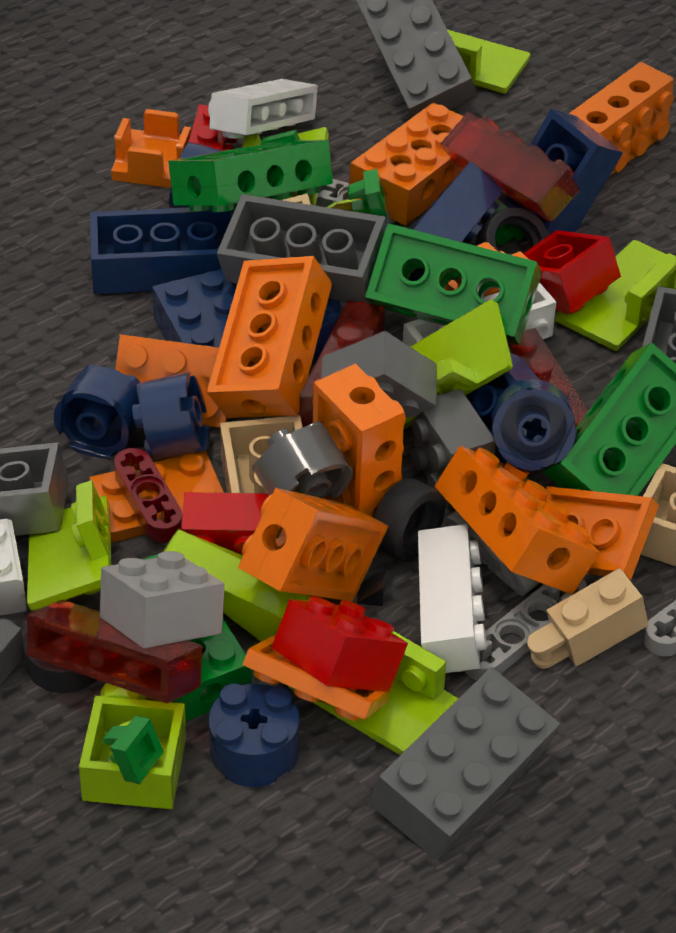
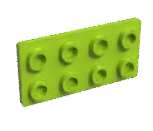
M448 30L472 78L473 84L500 93H507L530 61L529 52Z
M637 240L630 242L616 256L621 277L610 284L607 291L594 296L578 312L564 314L562 311H557L555 321L612 350H619L650 319L658 286L676 289V256L670 253L665 254Z
M493 300L485 302L410 346L437 364L436 396L457 389H461L464 395H467L508 372L513 367L499 306ZM416 416L406 418L404 430L412 426V420L416 419Z
M92 480L76 485V502L71 504L72 507L63 510L59 531L29 534L27 604L31 611L42 607L53 608L60 605L66 599L83 593L89 595L101 591V567L111 566L110 505L106 496L99 497Z
M393 631V634L406 641L408 645L391 686L393 688L387 704L367 719L360 718L358 721H354L338 715L334 711L335 706L322 700L313 703L401 755L459 698L444 690L446 661Z

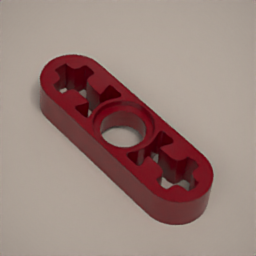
M138 448L122 450L114 459L117 483L148 537L160 543L170 542L173 535L178 530H181L182 527L181 508L146 451ZM132 467L135 470H140V476L135 478V472ZM146 490H152L159 494L153 499H142L138 496L139 493ZM161 512V516L166 524L162 520H157V513Z

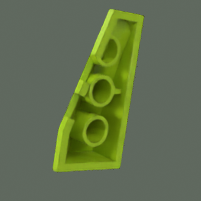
M178 530L173 535L163 551L182 553L186 559L199 567L205 568L209 574L224 583L223 613L261 642L276 635L289 599L309 601L310 595L278 591L239 569L238 566L243 557L242 555L181 530Z

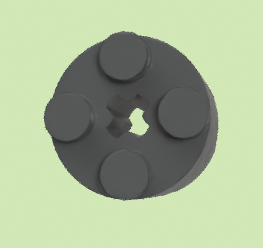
M320 421L290 432L289 429H281L274 433L268 439L270 447L262 454L252 468L269 496L275 488L323 499L330 494L335 500L345 491L353 478V470L349 466L348 461Z

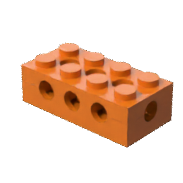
M639 62L569 113L579 117L623 152L611 174L615 171L620 172L627 162L635 156L643 155L647 148L655 141L664 139L670 128L668 120L670 107L674 100V94H672L674 78L643 62Z
M432 103L350 163L349 185L363 180L364 171L378 169L385 194L387 212L390 213L389 218L406 226L432 205L470 161L479 168L486 162L490 128L477 123L471 118H466L448 110L443 105Z
M314 256L247 260L243 262L207 389V394L227 418L298 416L332 287V282Z
M356 363L314 382L313 423L318 421L323 423L353 470L352 481L345 491L335 500L330 494L324 499L349 504L374 517L377 507L387 491L402 480L403 430L406 417L399 402L392 400L379 387L377 381L372 376H368Z
M460 445L434 487L511 572L573 595L600 554L588 541L590 534L579 525L567 519L569 513L566 509L546 498L549 492L538 483L527 478L528 470L515 467L509 462L506 464L502 463L494 454L479 447L475 452Z
M275 488L262 505L261 519L254 534L243 545V557L238 568L281 592L353 601L389 526L349 504ZM283 528V530H282L280 536H279L278 539H277V538H276L277 533Z

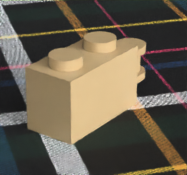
M618 568L547 609L550 623L533 632L529 636L527 644L531 652L532 662L539 668H549L567 657L570 658L575 666L580 665L649 625L643 596L624 572Z

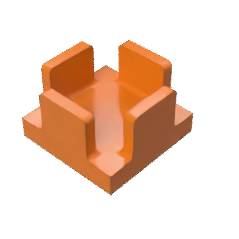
M146 109L143 115L144 131L131 129L130 119L123 118L114 139L116 159L111 170L112 180L171 188L168 161L180 159L184 148L189 142L192 128L184 126L180 135L179 115L174 112Z

